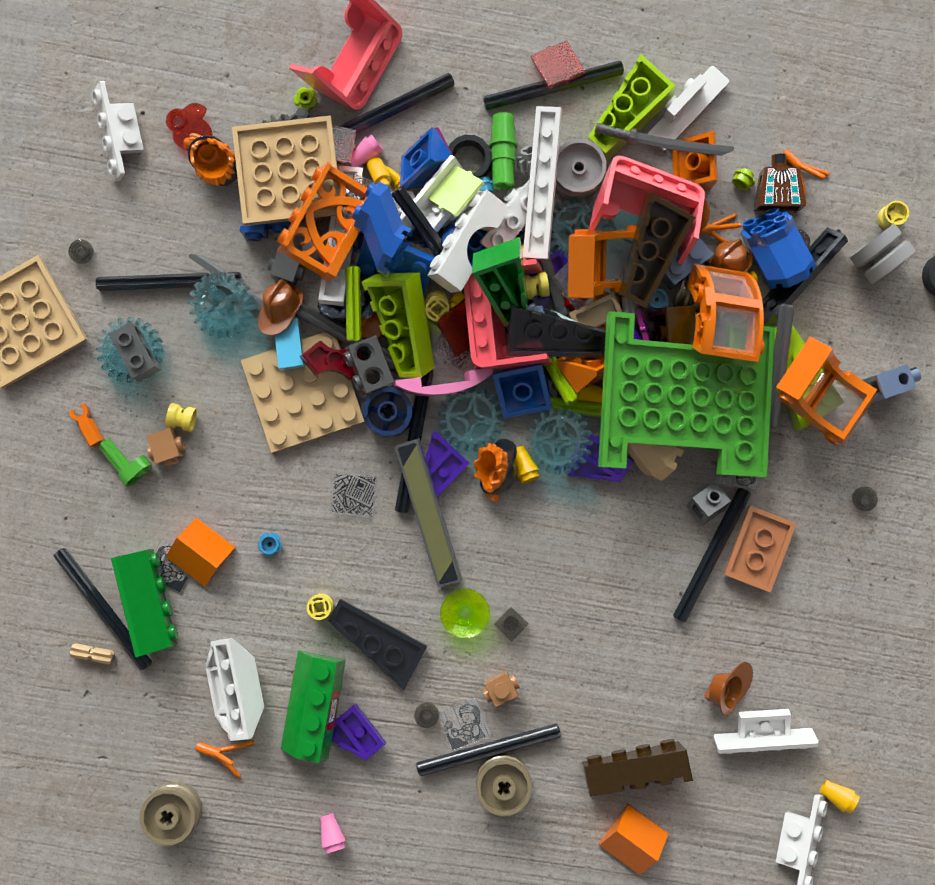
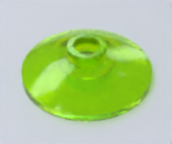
M462 588L451 592L444 599L440 610V617L445 629L453 636L472 638L486 628L490 618V609L486 599L479 592ZM463 608L469 609L470 614L468 617L461 616L460 611Z

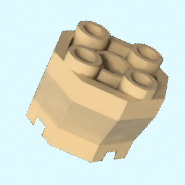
M628 443L627 453L643 474L660 481L675 471L678 464L674 461L677 455L681 457L684 452V447Z

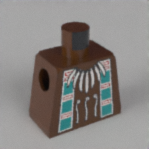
M773 154L771 156L772 167H764L759 173L754 211H767L771 208H779V211H800L806 206L799 167H787L786 154Z

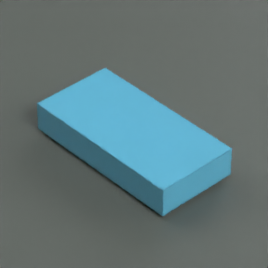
M294 318L286 330L275 335L278 368L280 371L304 367V362L300 358L303 350L299 320Z

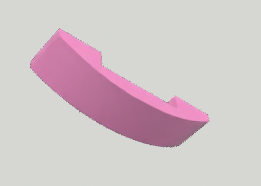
M493 369L467 371L464 373L465 381L422 387L421 378L418 377L396 380L392 383V386L405 393L417 396H444L475 386L488 378L493 373Z

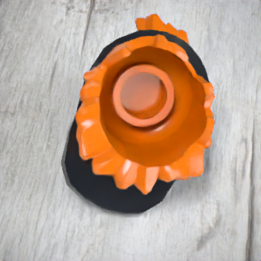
M191 133L189 138L184 139V147L188 149L189 162L195 169L196 175L200 179H204L206 184L227 186L238 178L235 153L229 149L228 144H225L213 135Z
M499 439L493 445L488 443L487 447L479 448L478 459L474 461V467L477 470L474 477L480 480V486L483 492H485V496L499 503L500 494L512 486L518 471L515 464L517 448L514 442L508 439Z

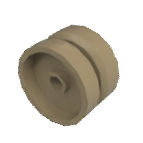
M503 753L487 758L479 767L476 776L477 797L485 809L495 815L510 816L521 811L526 806L532 792L531 778L525 764L519 758ZM501 781H503L504 784L508 782V784L505 787L499 785Z
M170 782L160 786L144 801L140 810V825L143 833L152 842L159 845H175L182 842L198 825L202 816V802L198 793L191 786L182 782Z

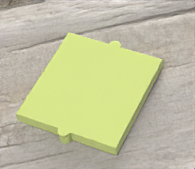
M455 165L428 199L439 206L441 211L445 210L457 217L485 183L473 176L471 171L467 172Z

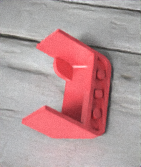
M348 0L350 3L345 10L344 19L348 27L353 31L331 70L324 66H316L311 69L291 64L289 67L314 90L355 110L362 109L367 103L402 39L401 26L375 0Z
M625 156L614 157L594 204L589 226L590 231L594 232L601 217L607 219L616 217L619 209L639 216L645 193H653L696 217L679 249L677 263L682 265L699 239L705 198L704 190L696 183Z
M537 259L523 261L525 275L542 272V267ZM471 274L464 286L470 353L473 363L485 369H513L540 363L543 366L552 365V359L548 354L532 356L507 355L504 325L473 274Z

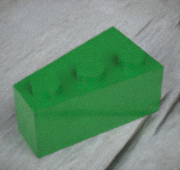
M520 237L473 253L472 274L505 327L509 326L510 304L528 309V294Z

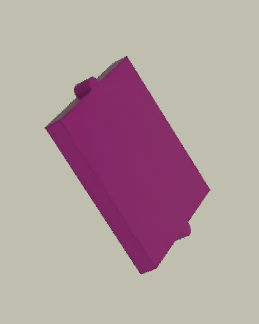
M643 308L636 309L635 313L643 340L652 341Z

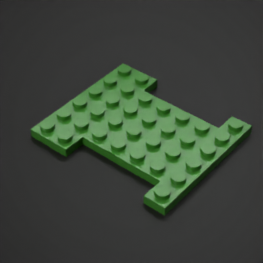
M607 312L598 467L626 468L628 443L718 449L716 474L767 477L775 327H763L762 340L765 343L764 351L759 356V361L754 362L701 354L692 348L693 345L635 340V314ZM726 323L723 347L744 350L746 324Z

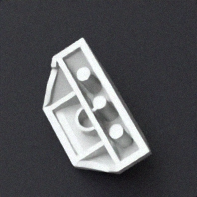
M233 638L211 641V649L208 653L205 668L215 717L222 728L228 733L227 736L230 741L250 739L254 735L264 709L255 657Z

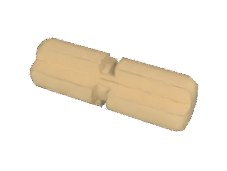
M76 643L71 647L70 656L83 660L91 659L93 662L111 664L114 659V651L97 647L93 649L92 646Z

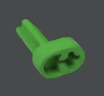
M110 438L102 441L98 447L119 472L118 478L125 487L136 483L153 466L145 455L139 456L130 463Z

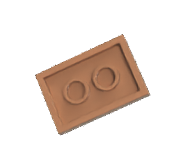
M748 505L723 575L771 593L797 523Z

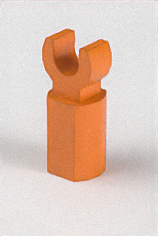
M82 403L83 414L81 416H78L75 410H70L69 415L73 420L78 421V428L89 448H92L105 440L94 419H90L91 412L89 406Z

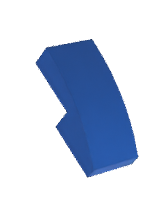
M291 222L240 226V233L249 241H261V238H268L269 229L274 233H281L284 228L286 230L289 229Z

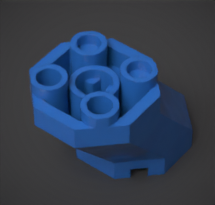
M379 181L377 185L372 182L365 192V197L367 198L362 206L358 205L352 219L355 220V229L364 234L378 272L388 277L390 275L388 268L394 270L408 246V243L404 240L406 236L411 238L413 232L412 229L402 224L389 186Z
M771 208L764 215L743 222V230L740 232L742 239L762 276L763 282L770 289L776 288L775 284H782L783 288L791 287L809 278L811 275L809 270L812 269L814 271L816 265L790 214L786 211H779V208Z

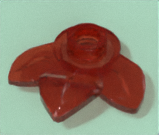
M191 103L184 109H173L167 114L166 125L173 132V140L181 149L188 151L184 147V139L189 138L191 133L213 135L210 125L202 119L207 111L205 106ZM176 119H183L180 125H175Z

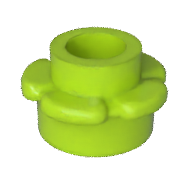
M302 87L297 90V94L294 96V103L299 108L303 107L307 111L312 110L318 102L317 94L312 88L306 89V87Z
M742 168L734 172L732 183L737 188L747 191L751 186L755 185L754 174L750 170Z

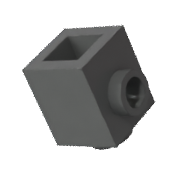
M278 251L275 257H271L268 265L270 275L275 279L274 283L284 280L288 285L294 286L297 285L298 280L302 281L306 269L300 263Z
M714 482L695 495L687 508L703 526L725 511L731 500L727 492Z

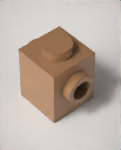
M167 428L146 436L150 446L147 447V452L151 461H155V464H164V467L178 464V459L185 457L183 453L186 449L182 437H178L176 429Z
M504 670L484 680L486 688L482 689L488 703L493 701L495 707L517 697L516 689L520 688L514 674L509 676L507 670Z

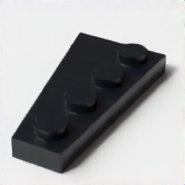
M510 304L506 350L508 356L548 354L549 357H605L606 330Z
M343 599L339 600L328 620L351 643H354L363 654L378 665L387 676H390L400 688L405 689L428 645Z

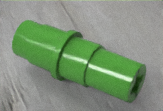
M505 112L496 113L492 117L491 141L489 142L492 154V186L497 190H509L514 188V164L516 162V149L518 148V142L515 140L514 115Z

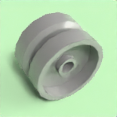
M573 139L565 142L559 148L556 175L557 185L555 190L569 200H584L591 197L598 191L606 173V158L603 151L595 143L586 139Z
M894 223L850 257L856 267H863L871 260L874 262L864 272L865 278L871 285L900 267L916 251L908 240L902 241L894 248L892 247V244L902 234Z

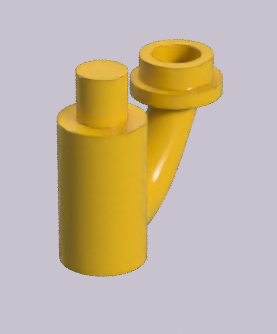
M373 157L368 160L366 167L374 184L377 185L380 181L391 189L390 184L392 181L395 183V189L400 186V175L384 165L381 158Z

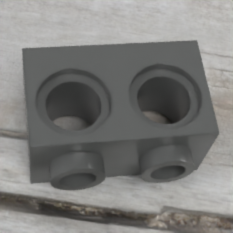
M130 322L109 333L132 379L140 382L161 370L139 326Z
M376 335L344 347L346 350L343 353L345 362L348 367L352 366L355 376L352 377L356 389L361 390L362 394L394 382ZM359 347L365 348L368 352V357L365 361L357 357ZM369 370L374 371L377 375V381L374 384H370L366 380V374Z

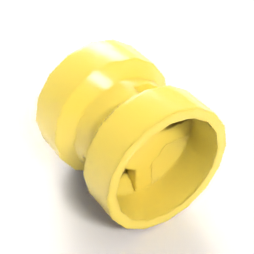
M893 201L879 211L877 215L878 224L883 229H886L893 223L898 227L907 221L909 209L905 203Z
M546 272L538 273L532 277L525 275L528 300L538 295L541 297L550 296Z
M435 290L426 295L424 304L428 318L433 321H442L447 318L450 307L445 293Z
M171 403L166 414V427H181L183 431L192 432L197 419V409L193 407L184 409L179 404Z
M317 594L307 603V612L315 620L327 618L334 609L332 598L326 594Z

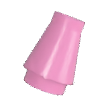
M370 135L368 138L365 136L350 155L351 157L348 161L353 167H360L366 164L369 159L380 157V153L384 149L373 135Z
M334 813L320 817L321 841L325 852L330 853L345 848L344 841L346 839L335 819Z

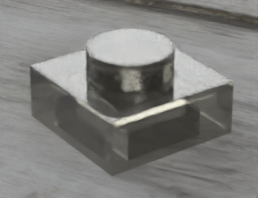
M511 606L494 623L511 642L529 624Z

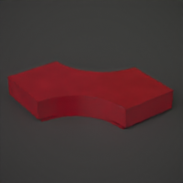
M318 341L300 356L315 376L326 371L340 373L348 380L355 376L352 366L348 367L343 356V353L346 352L345 349H333L322 341ZM357 350V357L365 361V358Z

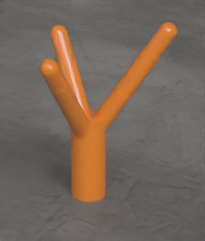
M788 149L782 153L786 154V162L789 165L799 167L800 173L802 169L822 180L830 175L827 171L804 164ZM801 173V178H802V184H803L804 194L806 195V189H805V185H804V181H803V177H802V173Z
M733 213L714 223L707 224L699 234H709L722 243L727 240L714 231L740 228L742 224H724L737 217V214Z
M252 740L222 748H216L199 742L196 746V752L216 758L232 774L240 778L241 774L233 767L234 762L222 753L252 746L255 742Z

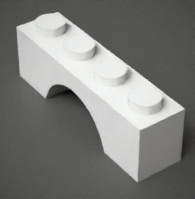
M488 190L476 193L467 204V210L455 222V230L444 240L442 252L430 264L432 269L427 276L450 293L462 291L472 274V266L467 257V245L472 234L478 229L489 231L499 228L510 207Z

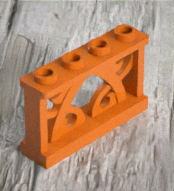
M329 162L322 168L320 166L317 167L311 177L314 181L312 187H306L300 197V200L303 201L300 209L295 208L288 219L291 222L289 229L286 230L284 228L277 239V242L280 243L277 249L279 253L285 254L321 276L320 278L328 283L336 277L359 234V231L354 227L355 220L352 219V215L358 205L362 206L367 198L365 197L367 187L331 166L332 164ZM324 181H335L339 185L340 195L335 196L336 191L332 185L330 186L331 191L326 192L323 189ZM346 189L361 197L362 200L345 197ZM317 193L321 199L312 202L314 196ZM328 207H336V218L340 226L345 230L344 234L333 231L324 234L320 238L315 225L314 212ZM342 207H346L344 212L351 214L350 219L343 218ZM304 217L305 227H298ZM300 234L303 236L304 241L299 244L306 245L311 242L312 247L309 250L300 251L295 248L293 238ZM328 238H333L336 241V246L331 247L329 242L324 245L323 242ZM316 251L323 261L327 263V266L311 258L310 255Z

